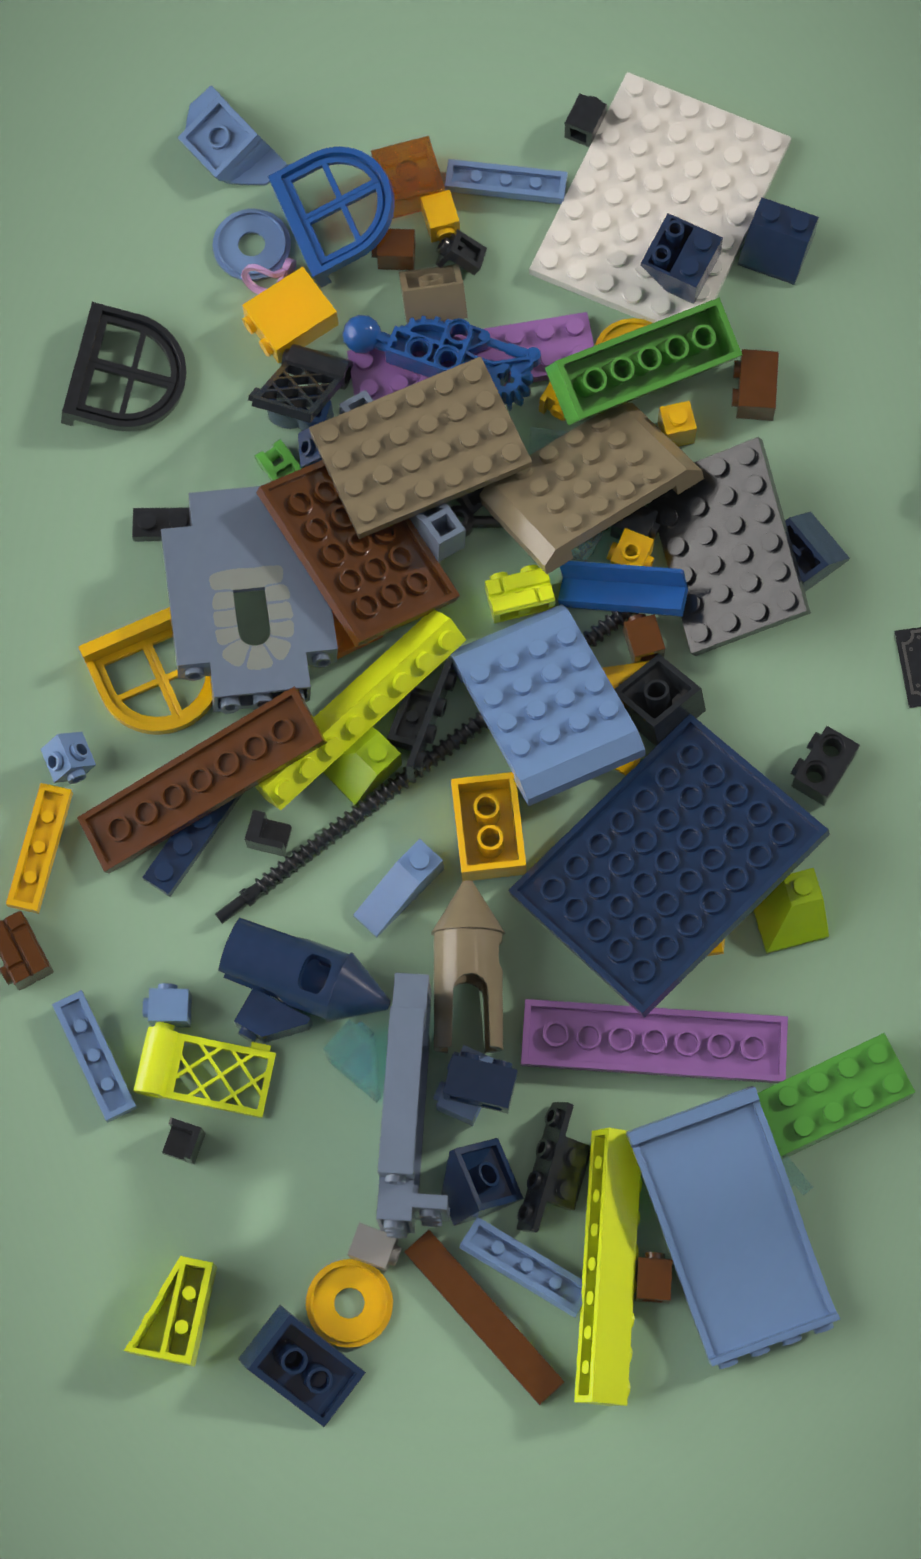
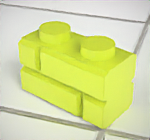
M538 565L525 566L520 569L519 573L508 575L507 572H498L491 575L490 580L485 581L486 596L494 624L541 613L555 607V596L549 574H546Z

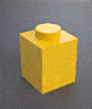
M450 190L421 197L422 214L431 243L441 241L445 236L449 238L457 229L460 230V221Z
M690 400L659 407V429L678 447L695 443L697 426Z

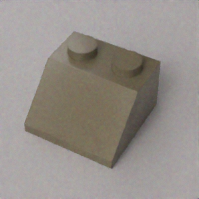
M457 264L445 265L441 268L431 267L399 272L406 323L409 322V318L417 320L421 319V316H426L427 319H434L435 316L441 317V321L468 318L464 283Z

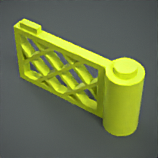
M164 1022L155 1023V1027L149 1026L147 1028L133 1092L148 1097L165 1098L263 1118L276 1053L270 1052L271 1045L252 1042L251 1048L186 1035L174 1031V1025ZM184 1044L199 1045L205 1056L189 1066L182 1056ZM205 1047L214 1048L215 1050L208 1053ZM222 1050L229 1051L237 1063L221 1073L212 1057ZM237 1053L248 1056L241 1060ZM254 1057L268 1059L266 1072L253 1079L244 1063ZM208 1060L218 1075L201 1085L192 1070ZM180 1062H182L185 1069L178 1073ZM241 1067L250 1082L234 1092L224 1076ZM189 1073L198 1088L188 1095L175 1093L176 1080ZM221 1079L230 1095L221 1101L211 1100L205 1089ZM264 1079L262 1090H260L257 1082ZM253 1086L260 1096L258 1109L244 1107L237 1095ZM201 1092L205 1099L195 1097V1095ZM231 1099H234L237 1105L229 1104L227 1102Z

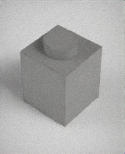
M359 1222L347 1255L351 1259L361 1261L387 1272L389 1264L392 1266L396 1265L402 1247L397 1246L398 1238L387 1237V1233Z

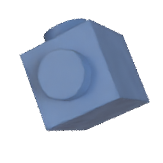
M170 983L158 984V988H149V998L143 999V1017H148L149 1024L154 1027L155 1023L158 1022L169 1023L175 1027H191L192 994L189 989H177L178 985Z

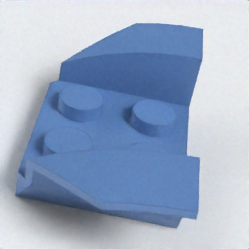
M212 85L190 104L186 128L178 136V139L219 181H224L226 184L267 185L270 182L269 175L288 166Z

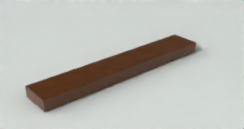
M430 1230L426 1231L404 1251L407 1257L539 1406L565 1383Z

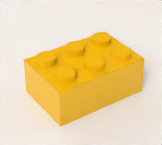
M513 772L451 779L462 882L465 880L474 881L524 875L526 873V857L518 791Z

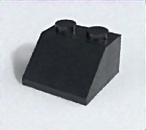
M660 654L656 655L614 689L638 732L655 746L666 738L689 714L698 718L706 711L702 688Z

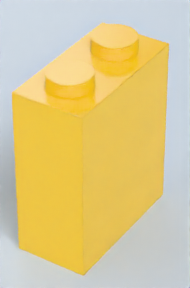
M303 266L242 305L244 312L242 322L250 334L255 332L261 339L259 345L268 357L272 355L278 364L282 362L285 349H290L293 344L305 347L339 325L337 311Z

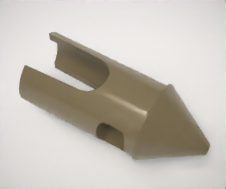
M465 880L461 883L431 932V935L434 936V1051L448 1053V1047L452 1046L453 989L459 984H471L482 993L485 1053L503 1050V969L499 964V945L502 944V936L505 932L473 881Z

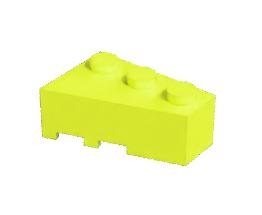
M180 1256L158 1292L157 1298L148 1313L143 1317L141 1325L124 1351L133 1355L195 1367L217 1266L213 1262Z

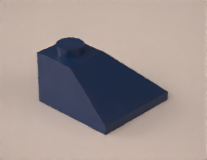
M498 1138L449 1151L441 1195H448V1208H450V1218L454 1226L476 1220L477 1217L481 1218L524 1199Z

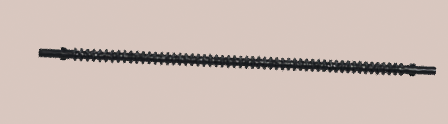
M612 611L611 616L605 615V621L598 620V626L592 625L590 632L584 631V638L589 646L596 647L598 640L600 642L604 641V635L611 636V630L617 631L619 624L624 626L626 619L632 617V614L637 615L639 613ZM476 712V718L474 719L469 717L468 724L461 723L462 728L460 730L455 728L453 735L447 734L445 741L440 739L439 746L432 745V751L425 750L427 759L422 772L417 771L415 778L418 776L423 778L424 771L430 772L432 765L437 767L439 760L445 761V755L452 756L453 749L460 750L459 745L461 743L466 745L468 738L474 739L476 732L478 734L482 733V727L488 728L481 713ZM403 767V773L396 772L395 779L388 778L389 783L387 785L382 783L381 789H374L372 796L367 794L366 801L359 800V806H351V812L344 811L345 816L343 818L337 817L335 824L330 822L328 829L322 828V834L315 833L314 840L307 839L308 844L306 846L301 844L299 846L300 850H293L291 857L285 856L283 863L278 861L277 868L270 867L271 872L269 874L262 873L263 878L260 880L255 878V884L239 891L240 895L216 912L215 916L223 924L247 905L251 907L263 893L268 895L269 888L275 889L277 882L282 884L285 876L290 878L291 871L298 872V866L305 867L306 860L313 861L312 856L314 854L319 856L322 848L327 850L329 843L335 844V838L342 839L343 832L350 833L349 828L351 826L356 828L358 821L364 822L366 815L372 816V810L379 811L380 804L387 805V799L393 800L395 793L401 794V789L403 787L408 789V783H416V779L414 781L407 780L406 767Z

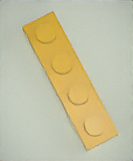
M40 783L6 901L8 907L39 914L73 796L71 789Z

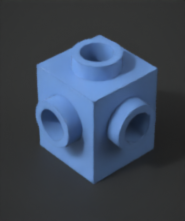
M83 732L57 734L41 748L54 783L68 781L69 784L81 782L87 777L86 774L96 766Z

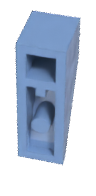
M419 839L394 864L353 914L354 917L377 938L444 870L443 860Z

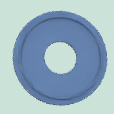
M244 209L231 214L221 222L213 238V253L218 265L227 274L242 280V270L248 264H257L272 272L281 269L291 249L290 235L285 224L276 215L261 209ZM256 233L262 236L265 241L263 251L256 256L244 255L238 247L239 241L244 235ZM257 271L249 272L252 281L269 277Z

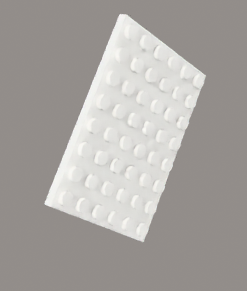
M627 72L564 198V202H562L529 268V274L632 317L652 323L716 299L748 233L760 199L765 197L791 143V137ZM667 213L723 237L721 254L694 304L666 292L640 266Z

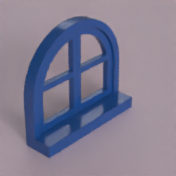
M350 147L324 148L268 176L312 277L321 288L332 282L329 274L351 264L372 251L384 238L390 227L395 206L393 187L379 163L360 150ZM339 164L350 165L365 172L371 180L342 195L329 166ZM323 168L336 199L306 213L293 183ZM377 192L378 202L375 217L366 232L360 236L348 206ZM342 210L355 241L326 256L312 225Z

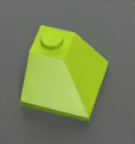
M371 727L323 773L354 806H357L359 800L363 801L367 794L372 793L374 789L402 766L401 753L378 730Z
M814 867L791 873L753 910L766 954L829 938L824 899Z

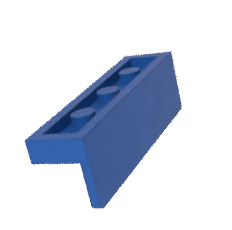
M568 561L560 566L563 580L558 597L559 605L562 604L568 608L683 616L688 587L684 570L580 561Z

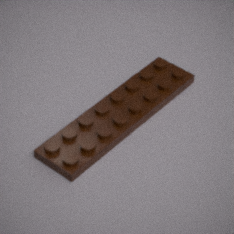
M294 686L78 816L77 819L104 872L110 874L327 742L301 693Z

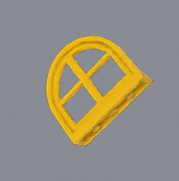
M170 607L78 646L108 711L120 723L141 733L162 735L181 731L199 721L213 705L210 676H205V681L199 695L189 706L182 710L169 682L178 678V672L174 670L166 674L153 645L173 637ZM143 650L156 679L117 695L105 666ZM159 686L172 715L161 717L146 716L133 711L123 701Z

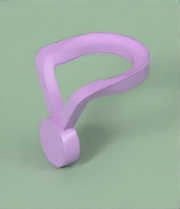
M290 257L287 258L282 268L275 272L257 264H248L242 270V281L252 292L260 294L267 288L255 284L250 278V271H257L272 278H279L277 281L279 282L294 272L296 260Z

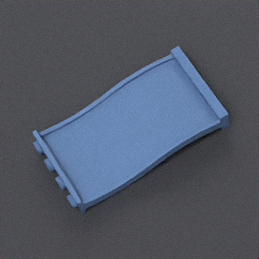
M754 1086L626 1131L705 1349L708 1362L712 1367L718 1365L719 1369L737 1364V1357L750 1353L751 1357L763 1355L769 1352V1346L782 1341L783 1346L798 1342L802 1339L801 1334L814 1330L815 1334L828 1331L834 1328L833 1322L840 1320L817 1263L788 1176Z

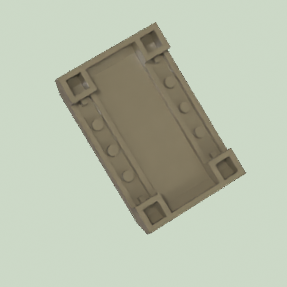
M625 403L597 414L529 455L532 460V467L485 486L479 497L481 504L539 567L546 574H549L573 559L571 550L667 491L673 489L677 494H680L703 480L704 477L702 470L634 403Z

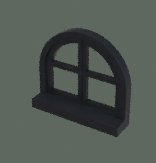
M92 302L62 409L61 423L73 426L76 420L116 431H137L149 428L165 419L179 403L185 387L186 362L178 341L168 329L147 316ZM107 324L140 333L132 367L98 358ZM146 336L155 341L164 351L170 365V377L138 369ZM95 370L128 379L119 413L85 405ZM134 380L167 389L163 397L150 408L137 413L126 414Z

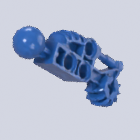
M357 315L350 318L345 324L342 334L344 343L353 352L366 354L374 349L385 352L386 363L426 377H432L478 358L479 356L474 354L484 351L489 347L505 352L506 355L515 358L500 361H491L482 358L509 412L512 410V403L522 407L524 404L523 397L530 396L531 389L528 386L533 383L531 372L541 362V352L538 348L530 347L527 349L510 342L505 343L493 339L487 330L473 326L468 321L460 318L446 319V321H441V317L435 316L434 319H427L426 316H421V319L417 320L409 318V322L405 326H395L392 334L382 332L376 320L370 316ZM459 334L466 337L461 341L452 339V337ZM417 351L426 353L423 357H415L412 354ZM445 361L455 363L454 366L448 368L443 367L441 364Z

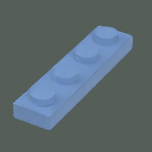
M448 159L445 191L450 190V192L562 204L565 198L568 172Z
M80 990L53 1003L52 1006L107 1123L137 1109L135 1101L83 991Z
M476 1218L459 1248L575 1318L582 1306V1279L481 1218Z

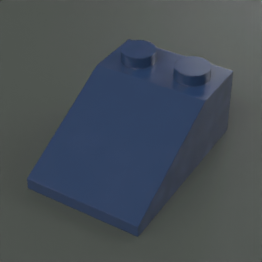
M281 1305L278 1306L238 1358L251 1373L323 1427L326 1426L366 1373Z

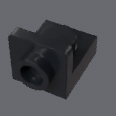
M457 229L449 238L445 236L438 244L436 252L439 255L435 265L441 268L450 260L472 275H475L481 270L487 247Z

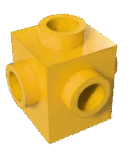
M625 528L619 542L612 543L607 559L610 560V564L652 567L654 557L651 554L654 539Z

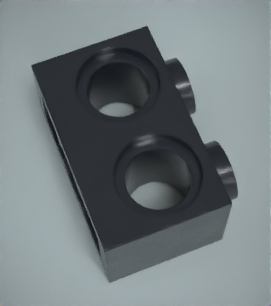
M829 726L825 727L822 734L815 732L807 745V749L811 750L805 760L799 758L790 773L794 776L791 787L825 806L857 754L860 744ZM833 746L838 750L839 755L834 757L828 756L824 753L823 747ZM817 772L822 776L823 781L813 783L807 778L806 774Z

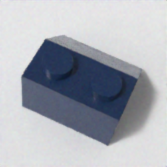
M761 197L751 221L738 265L795 285L814 238L819 217Z

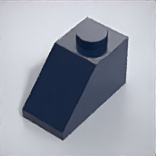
M254 987L234 1020L236 1027L240 1029L238 1034L253 1043L257 1039L266 1043L308 1031L313 1025L311 1018Z

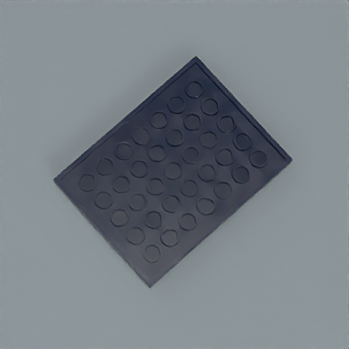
M689 714L508 891L517 902L645 1018L830 833L828 828L693 715Z

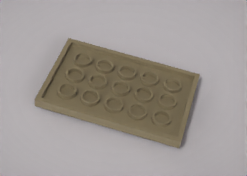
M481 356L309 427L312 439L359 539L532 467V460Z

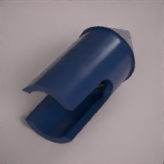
M239 918L232 928L218 971L225 973L223 978L251 989L254 987L269 996L279 999L286 1005L324 1018L326 1022L385 1011L389 1009L391 1000L353 952L348 954L310 939L295 937L243 918Z

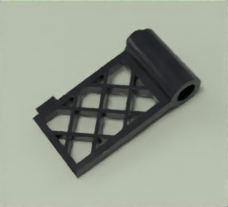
M293 344L290 349H285L280 368L261 389L254 388L249 394L248 401H252L253 407L311 423L339 389L345 390L351 379L353 361Z

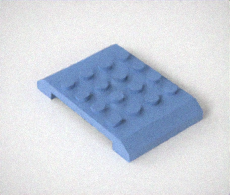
M562 604L459 647L448 657L449 660H453L454 671L457 673L460 682H464L512 770L515 783L528 806L645 756V747L635 724L569 610Z

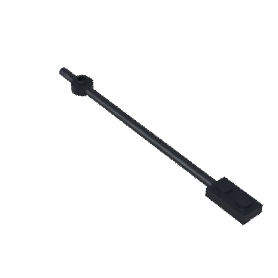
M461 505L450 507L456 517L460 516L464 519L461 524L466 529L465 537L471 534L473 528H503L493 516H473L467 507ZM189 507L133 508V541H162L161 529L191 526Z

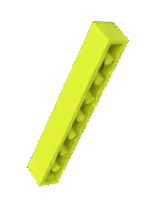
M436 610L424 616L313 718L327 743L256 785L255 788L263 798L279 810H282L458 649L466 639L452 619Z
M609 1127L592 1130L581 1290L582 1306L580 1308L574 1402L603 1406H627L630 1394L629 1366L632 1359L631 1332L634 1325L633 1298L636 1291L635 1263L638 1257L637 1229L640 1223L639 1195L642 1189L640 1168L626 1135L628 1130Z

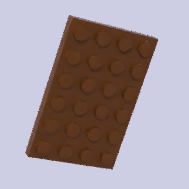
M323 460L259 486L256 492L356 648L426 616L434 610L454 603L459 598L458 591L410 518L361 539L358 538Z

